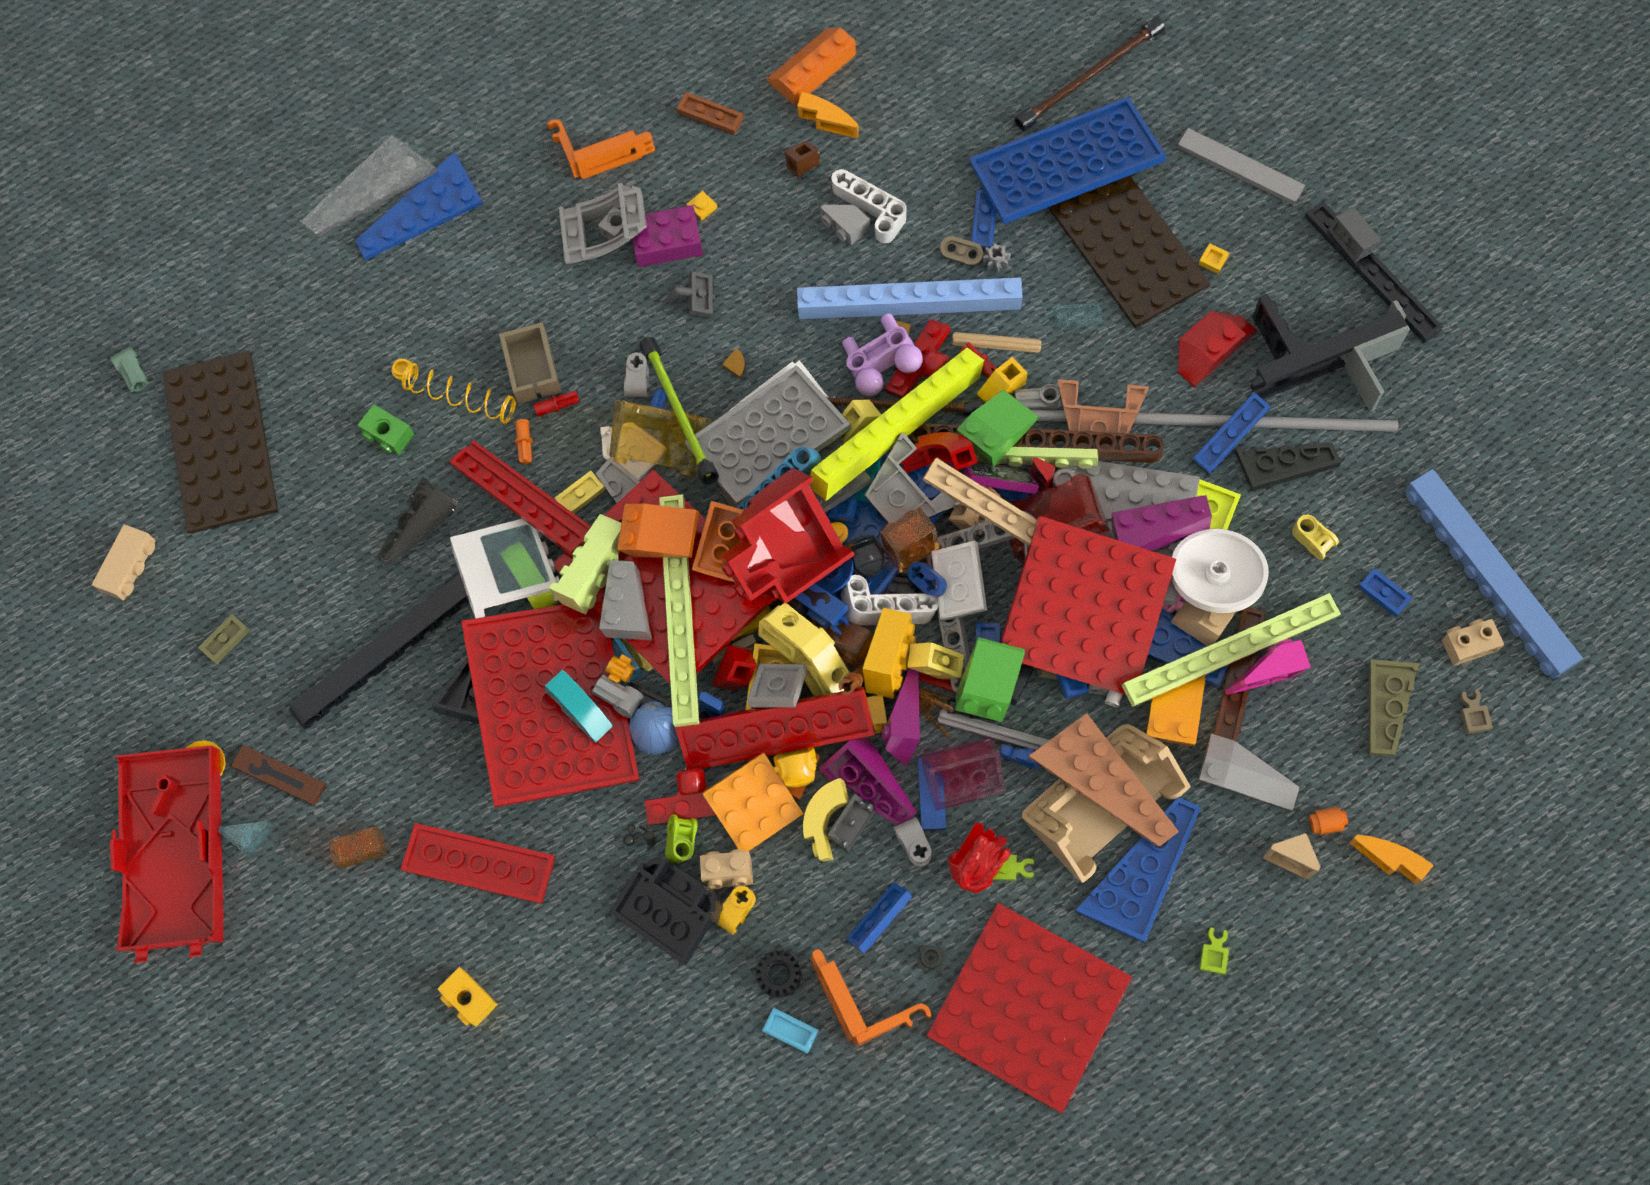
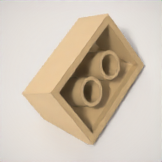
M1185 600L1171 623L1206 646H1210L1217 641L1236 612H1209L1197 608Z

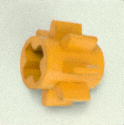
M621 654L620 658L613 656L605 670L610 673L608 679L617 684H620L621 680L627 683L635 671V667L631 665L633 660Z

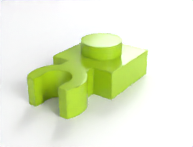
M1010 855V858L1003 863L993 880L1016 881V874H1021L1022 877L1027 879L1033 878L1034 873L1026 872L1024 866L1027 864L1034 865V860L1024 859L1022 862H1017V855Z
M1211 927L1207 933L1210 945H1202L1199 970L1225 975L1229 949L1223 948L1222 944L1227 940L1228 932L1224 930L1222 938L1217 939L1213 935L1214 928Z

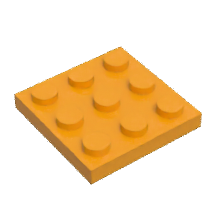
M761 753L702 793L737 848L745 851L751 850L803 815L798 804L779 775L775 773L772 764L764 753Z

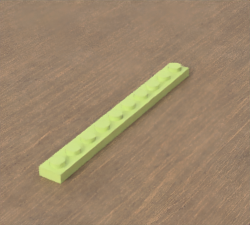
M683 494L659 497L660 506L685 509ZM663 557L673 725L675 727L699 724L689 560L688 558Z
M1329 593L1123 683L1122 687L1132 707L1275 645L1280 641L1341 615Z

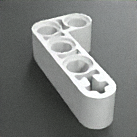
M841 169L833 173V193L876 217V239L880 243L891 242L906 222L905 203L846 170Z
M851 575L850 580L841 592L842 602L847 604L849 608L845 613V617L850 624L856 626L878 625L883 608L910 613L913 624H926L931 621L939 607L938 599L926 593L870 595L868 583L860 575Z

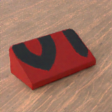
M1034 457L1031 474L1039 485L1038 490L1045 498L1053 482L1055 466Z

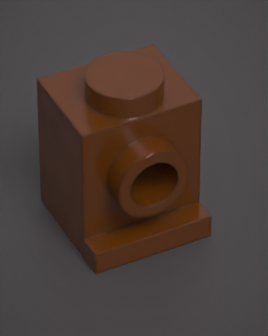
M806 140L784 151L786 166L798 179L802 178V173L820 164L818 149Z

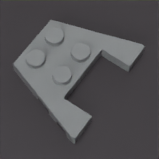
M904 433L898 438L865 494L868 501L895 531L961 504L943 492L930 501L900 467L899 464L917 450Z

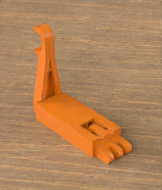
M554 119L547 123L548 129L556 127L560 129V132L553 134L552 138L554 142L561 143L574 178L581 176L582 179L641 159L642 156L655 151L650 132L635 135L633 130L574 151L562 122Z
M821 950L813 952L810 958L812 966L849 1043L853 1041L855 1047L904 1023L908 1028H911L913 1022L909 1016L918 1010L923 1011L925 1017L930 1019L931 1011L928 1006L917 1004L867 1028L835 962L827 963Z

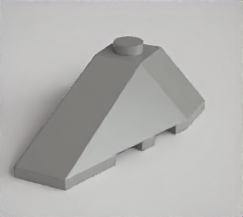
M1214 734L1210 735L1198 774V781L1293 811L1299 786L1236 741Z

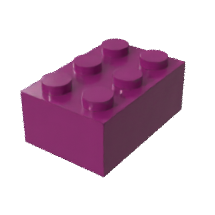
M693 205L645 214L647 227L633 238L638 267L703 255Z

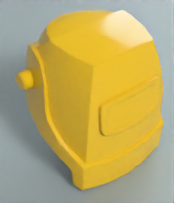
M814 747L780 753L774 756L773 759L776 766L774 771L779 774L780 779L783 780L787 787H802L814 781L817 763Z

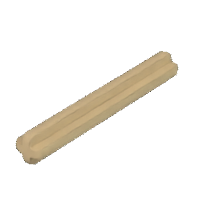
M954 332L952 343L955 346H966L970 342L973 347L1036 353H1039L1041 350L1040 339Z

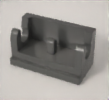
M1355 208L1336 216L1328 228V231L1354 263L1373 252L1372 248L1379 245L1382 241Z
M856 794L853 795L828 833V839L847 852H850L875 814L873 806L862 802V799Z

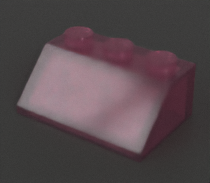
M991 737L921 756L924 775L936 811L1005 792L1000 752ZM937 775H940L944 782L945 802L942 801Z

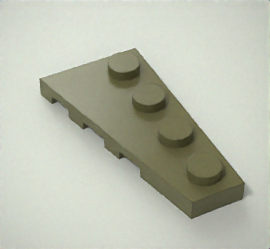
M1373 659L1369 661L1368 755L1395 756L1404 717L1409 706L1408 702L1413 691L1416 672L1420 663Z

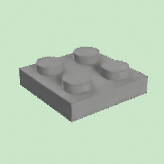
M760 664L747 700L749 706L796 707L807 673L805 664Z

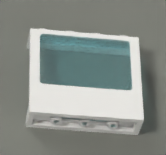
M523 519L450 537L452 551L475 619L485 617V608L551 591L549 589L551 584L560 581L558 576L554 577L553 575L555 572L552 559H547L546 555H549L546 542H541L540 540L542 534ZM552 593L554 601H558L556 596Z

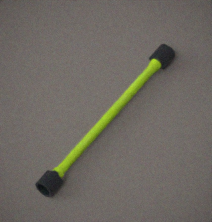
M646 337L639 343L641 352L654 366L697 460L695 469L701 482L704 485L713 484L718 480L719 474L713 462H710L705 457L660 361L662 353L656 339Z

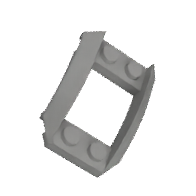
M618 183L617 188L603 196L577 203L576 207L567 209L559 207L566 264L605 255L624 245L647 227L641 189L632 186V188L624 186L622 183ZM614 206L616 208L621 207L624 232L607 242L587 248L584 222L607 215Z

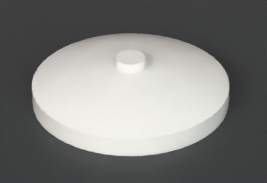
M1206 529L1195 532L1184 538L1177 545L1172 555V558L1177 559L1171 576L1175 589L1187 602L1205 611L1232 613L1243 610L1254 604L1261 597L1267 584L1269 571L1264 554L1250 539L1233 531Z

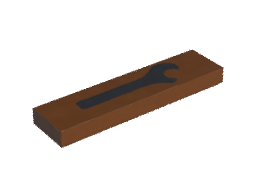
M242 745L231 764V767L314 806L327 785Z

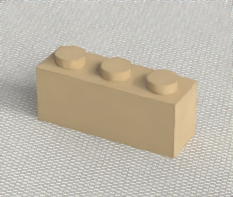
M124 524L92 586L101 593L124 601L126 596L132 593L136 577L142 574L145 567L144 562L148 555L153 553L156 540L148 533Z

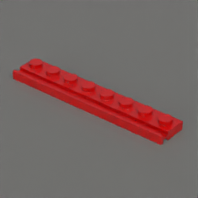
M474 440L471 441V445L468 448L465 446L449 461L453 468L572 557L577 547L584 546V537L591 528L589 524Z

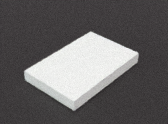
M970 541L931 551L933 568L947 583L945 593L937 597L940 619L945 621L987 611L978 542Z

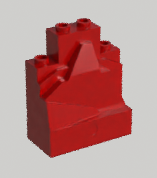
M794 468L790 469L750 500V506L743 510L741 515L732 520L736 527L733 531L741 542L722 554L720 559L723 562L722 570L729 578L732 577L735 582L733 588L740 597L744 596L752 601L768 589L770 595L775 600L779 599L786 604L855 555L852 550L842 545L809 485L814 481L811 476Z

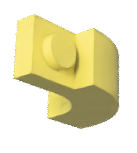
M840 778L829 782L817 791L810 800L804 815V839L815 840L812 843L814 855L823 862L833 860L827 833L828 822L835 811L847 806L849 803L845 781Z

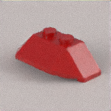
M1210 311L1179 338L1178 373L1193 387H1196L1256 334L1258 330L1242 316Z

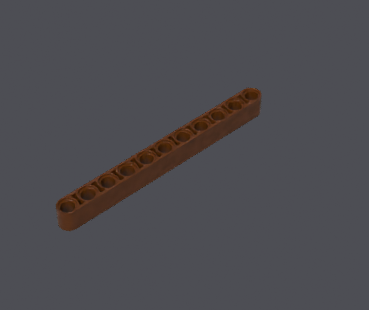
M923 423L910 434L913 444L918 443L919 441L916 437L919 435L938 432L957 433V428L960 425ZM1029 429L1013 447L1097 449L1098 460L1155 463L1162 458L1164 442L1161 437L1152 434ZM1034 440H1038L1041 442V444L1038 446H1034L1030 443ZM1060 441L1063 442L1064 445L1062 447H1056L1054 443ZM1086 443L1088 446L1079 448L1077 444ZM1102 444H1109L1111 448L1102 449L1100 446ZM1132 445L1135 449L1126 450L1124 446ZM1150 446H1155L1158 448V450L1152 452L1149 451L1147 448Z

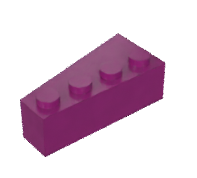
M1202 495L1112 512L1111 527L1115 540L1155 551L1159 548L1169 547L1171 543L1180 539L1183 540L1195 532L1210 529L1212 514L1207 496Z

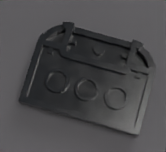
M659 858L650 860L645 864L641 863L636 868L611 908L610 913L679 963L687 965L713 922L718 923L723 910V903L719 900L717 894L705 884L674 863Z

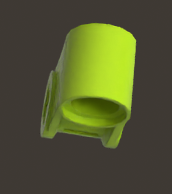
M677 815L670 816L667 824L665 856L669 862L679 864L692 857L697 832V820L695 818L687 820L678 818ZM676 846L682 849V857L677 854Z

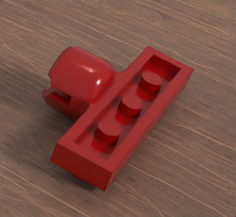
M933 319L928 321L914 343V346L922 353L923 362L921 367L912 373H904L897 369L885 387L886 393L902 399L913 390L921 377H930L950 361L948 355L937 352L951 331L949 325Z
M689 768L677 773L678 793L676 795L645 800L648 825L668 822L671 815H677L681 819L716 815L702 794L708 789L705 772L702 768Z

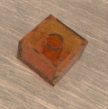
M921 507L906 512L903 518L895 523L887 524L880 531L885 553L900 573L908 569L912 563L919 562L930 555L931 551L939 549L936 527Z

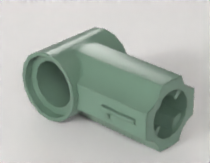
M130 346L111 356L110 359L117 371L122 374L131 392L146 388L149 382L140 367L141 362L136 358L137 354Z

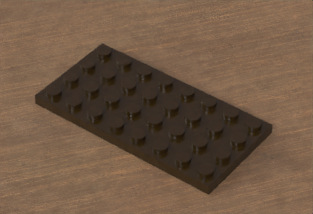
M1130 175L1047 207L1134 328L1210 287L1211 283Z
M246 351L162 372L187 533L192 534L278 512L251 352Z

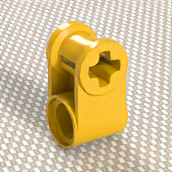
M745 886L736 887L723 903V910L716 924L731 935H734L738 924L744 922L745 917L755 904L756 897L753 891ZM740 893L743 895L746 894V897L748 898V901L746 903L742 901L739 904L740 899L738 898V896Z

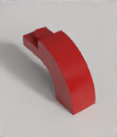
M938 432L917 437L919 442L914 444L917 450L902 462L906 473L932 464L935 458L944 463L951 464L955 470L978 463L972 443L966 437L952 432Z

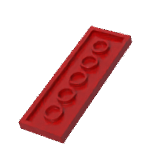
M415 823L400 870L410 874L543 904L556 857L547 853Z

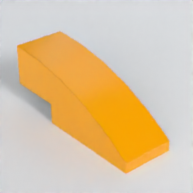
M802 92L797 106L798 117L816 121V129L858 138V124L846 112L827 100Z
M1356 835L1349 842L1388 875H1391L1397 869L1415 884L1419 883L1434 866L1411 850L1387 840Z

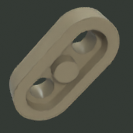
M948 236L943 239L940 245V250L947 259L970 266H976L983 260V249L975 242L955 236ZM950 245L956 246L954 252L948 251ZM975 251L977 256L973 259L970 258V252Z

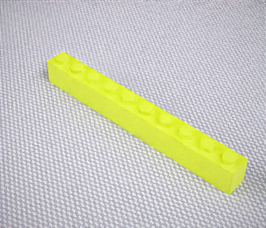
M969 348L964 349L811 469L810 476L814 480L809 484L811 489L827 501L891 450L902 433L906 436L911 434L976 382L981 376L984 360Z

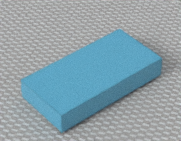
M773 1008L762 1031L808 1054L819 1030Z

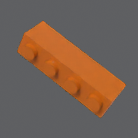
M826 28L766 78V81L796 106L799 103L802 92L810 94L856 55V40L842 28Z

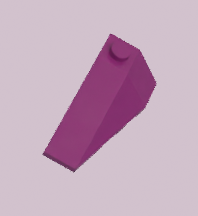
M910 668L907 671L888 722L882 727V739H885V749L904 765L909 764L920 740L918 671Z
M866 737L848 740L819 768L830 782L839 778L844 780L846 788L856 793L862 799L861 801L865 799L872 803L876 813L897 826L908 821L916 814L914 807L880 753Z

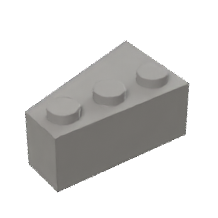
M610 560L599 629L609 638L653 641L649 628V618L644 601L645 597L640 571L634 562Z

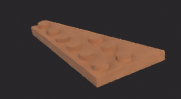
M1087 713L1028 756L1029 759L1046 768L1052 775L1059 777L1068 786L1097 806L1108 811L1117 820H1121L1156 847L1161 846L1179 832Z

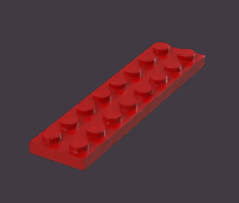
M864 687L856 688L850 695L842 694L844 691L800 699L797 701L796 707H760L699 719V724L675 727L687 769H703L754 759L761 753L770 756L875 735V728Z

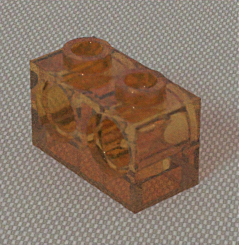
M376 826L328 841L333 864L340 869L388 855L383 832Z

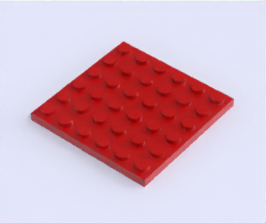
M1038 516L1000 643L1025 649L1022 664L1126 695L1122 684L1142 675L1177 559Z
M998 903L926 1037L1062 1114L1132 976Z

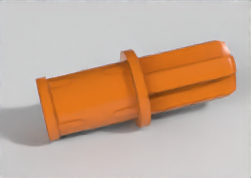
M520 419L515 421L517 437L515 445H517L519 463L527 465L532 462L531 444L533 440L530 438L529 421Z

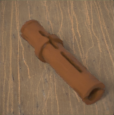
M864 664L859 665L855 671L849 672L843 677V680L839 683V691L844 689L842 694L850 695L857 687L860 688L864 681Z

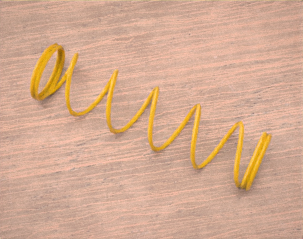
M412 362L403 373L402 387L406 391L411 390L417 394L423 391L424 388L420 391L412 389L413 385L411 386L410 384L412 366L414 365L415 368L413 380L417 379L419 372L417 364ZM431 369L426 384L427 391L431 399L437 400L440 399L443 396V394L437 398H434L430 395L429 383L434 373V370ZM407 375H408V385H409V386L406 388V378H407ZM450 376L445 391L448 403L451 406H457L461 404L462 401H460L458 404H452L448 398V389L453 379V377ZM470 382L467 386L466 395L464 398L469 412L475 413L479 411L481 407L475 411L470 410L468 407L467 396L472 386V383ZM488 389L484 401L487 417L492 420L500 417L501 423H508L510 418L508 419L507 417L504 420V412L510 399L512 401L510 412H514L515 398L508 395L502 404L500 414L496 417H490L487 413V400L491 389Z

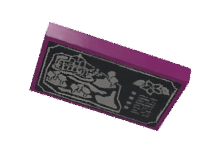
M979 461L976 464L962 468L966 477L981 486L1037 494L1039 485L1029 469L998 464L991 467L988 463Z

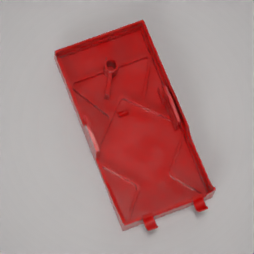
M213 746L117 755L115 758L118 759L119 839L116 838V830H112L110 840L111 870L122 873V909L116 951L125 953L135 952L136 958L133 963L146 962L148 950L190 946L188 957L201 956L203 944L223 942L220 750Z

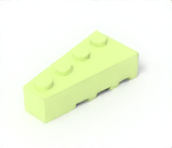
M602 514L598 516L584 537V546L577 547L573 552V562L569 567L564 565L560 571V575H562L558 583L553 582L549 587L561 604L583 614H587L588 610L594 606L599 589L603 588L607 582L610 560L618 561L619 558L618 554L620 551L617 550L621 529L620 522Z

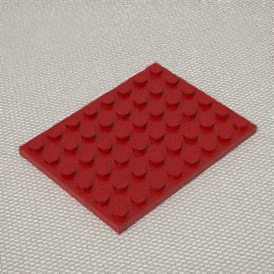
M652 470L604 516L622 523L625 504L660 505L659 497L680 494L655 470ZM685 500V509L696 510ZM700 513L698 515L692 557L688 558L696 675L775 600L767 589L750 601L736 593L733 588L735 582L692 570L706 521ZM620 551L618 561H632L640 571L645 597L644 601L649 618V628L653 641L625 640L671 685L663 557H632ZM564 552L553 563L555 570L560 574L564 565L568 567L571 565L573 557ZM606 584L603 588L599 589L593 606L600 615L602 614Z
M557 605L461 621L494 808L639 781L627 717L618 713L613 708V705L592 694L599 678L602 675L607 677L610 675L605 670L612 657L615 656L611 638L606 637L599 629L601 615L593 607L588 610L587 614H583L565 605ZM562 669L590 697L613 725L596 743L545 692V685Z

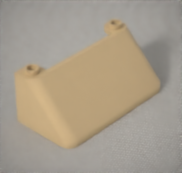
M1128 724L1118 727L1106 737L1155 801L1161 796L1167 799H1177L1191 787L1165 744ZM1060 778L1027 806L1022 813V818L1029 828L1074 877L1082 883L1090 878L1096 870V864L1092 857L1128 826L1121 820L1111 816L1102 807L1097 806L1075 791Z

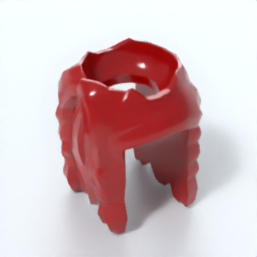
M977 822L972 826L971 832L968 833L959 850H956L948 859L951 878L954 879L961 889H966L971 893H978L992 886L993 878L1011 855L1010 850L1007 848L1000 850L1007 842L1006 837L1002 835L995 837L994 830L990 828L983 831L984 825Z

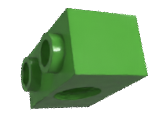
M374 404L358 424L362 431L361 436L370 443H373V441L380 444L379 447L389 454L393 451L399 455L414 436V432L408 424ZM389 429L387 433L381 434L384 430Z

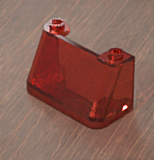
M1084 474L1075 475L1068 482L1023 500L1008 502L1021 511L1029 513L1036 520L1038 516H1042L1083 530H1097L1098 534L1110 531L1093 481L1089 476H1084ZM1017 538L1010 539L1014 556L1024 564L1025 544Z

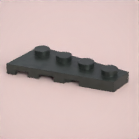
M1332 443L1306 444L1295 448L1280 446L1278 449L1257 447L1255 450L1246 451L1244 448H1240L1235 451L1251 491L1340 467L1341 460Z

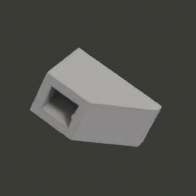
M855 205L821 206V221L826 227H832L836 231L838 238L843 242L847 241L852 245L870 230V219Z

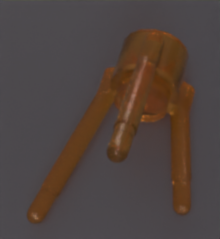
M922 687L919 690V713L924 715L946 737L951 738V734L927 712V710L932 711L936 705L953 712L954 708L939 701L949 702L950 697L938 694L932 690L928 691Z

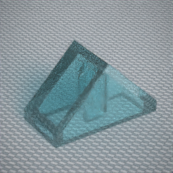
M268 821L219 827V833L250 857L274 831V825Z

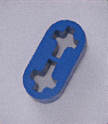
M914 562L910 565L908 577L924 593L934 597H940L945 593L947 589L946 580L931 566L922 562ZM919 569H920V573H922V574L924 575V577H919V576H920V574L918 573ZM931 581H934L937 586L935 590V587L930 583Z

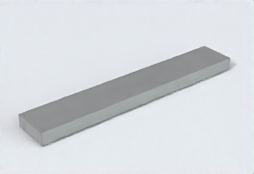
M1190 128L1187 129L1178 143V149L1292 205L1296 203L1304 190V184Z

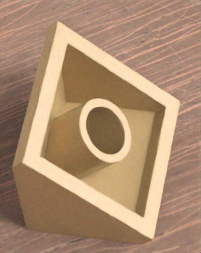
M1306 833L1273 844L1263 856V859L1307 880L1311 879L1320 869L1319 862Z

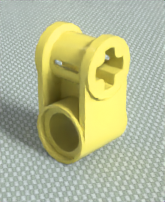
M1312 515L1301 516L1293 526V536L1319 560L1325 558V553L1332 546L1335 547L1339 544L1336 535L1326 529ZM1300 525L1307 526L1310 532L1303 531Z

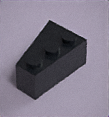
M466 658L455 676L445 686L441 695L434 701L432 709L433 712L479 724L468 658Z

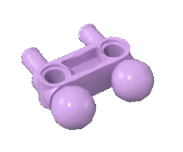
M886 314L881 318V323L886 333L863 347L859 348L853 337H848L842 342L848 355L847 367L855 378L856 389L864 396L871 397L877 395L882 390L884 382L881 372L894 364L900 371L912 373L917 371L923 362L921 351L914 346L906 329L898 326L892 314Z

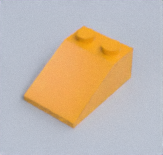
M1206 675L1152 698L1146 734L1158 741L1194 747Z

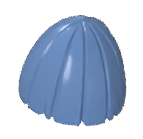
M650 701L636 709L629 721V730L632 744L639 751L658 755L669 752L678 745L679 739L673 725L672 707H665L660 702Z

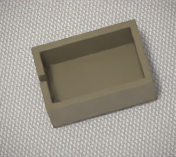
M543 322L499 334L512 390L518 404L538 399L537 395L539 394L543 398L562 393Z

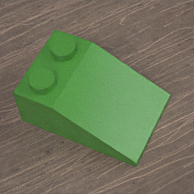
M1002 390L972 412L957 428V434L966 437L972 443L975 454L991 467H994L1039 419V416L1005 390Z
M978 637L956 692V710L1002 722L1011 702L1025 649Z

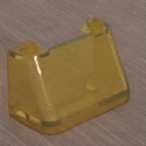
M615 400L609 456L613 457V462L627 464V460H636L680 469V474L693 476L694 472L697 473L695 469L697 460L686 446L685 441L687 438L674 410ZM685 413L694 434L707 427L711 422L709 418Z

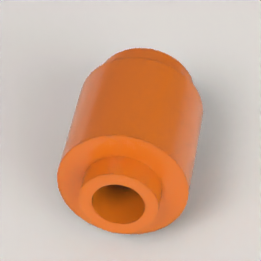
M1338 806L1314 811V814L1309 815L1313 834L1325 835L1344 831V825H1348L1346 812L1344 810L1341 811Z

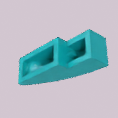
M563 669L545 685V692L562 707L561 710L595 743L613 727L597 705Z

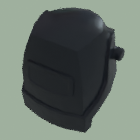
M873 534L857 537L843 545L855 554L851 557L853 562L852 575H860L863 578H875L881 571L885 570L886 564L890 563L889 558H885L881 542Z

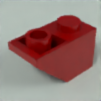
M728 645L712 681V687L735 691L747 686L757 666L751 650Z

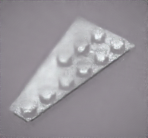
M391 135L302 219L301 223L319 237L434 175L438 170L410 147Z

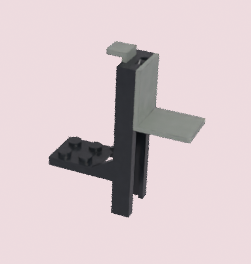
M1268 294L1259 297L1252 318L1275 360L1257 368L1256 374L1260 375L1261 379L1252 382L1250 387L1259 397L1266 399L1345 367L1367 408L1372 412L1383 396L1384 390L1368 361L1396 351L1401 347L1410 330L1405 321L1406 314L1399 302L1395 300L1387 311L1388 315L1311 345L1289 332L1286 320L1282 319L1278 313L1276 302L1271 300Z

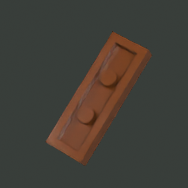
M685 92L677 107L678 114L733 135L736 134L744 119L743 113Z

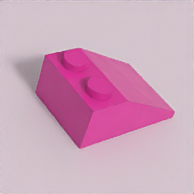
M1286 639L1278 642L1276 646L1268 648V653L1259 657L1225 690L1226 695L1291 679L1311 668L1302 640L1292 642L1291 639Z

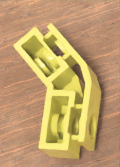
M783 603L781 606L778 605L759 622L758 635L792 663L805 664L807 673L804 681L814 697L840 692L839 683L849 671L833 646L835 642L823 628L820 627L818 629L787 603Z

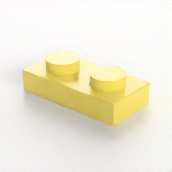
M589 471L556 496L555 500L575 514L606 489L594 473Z

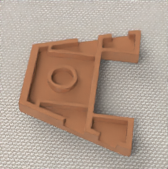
M1058 379L1070 431L1129 433L1149 386L1127 385L1125 409L1077 405L1079 381ZM1086 443L1077 444L1079 448L1088 446ZM1102 444L1100 446L1102 449L1111 448L1109 444Z

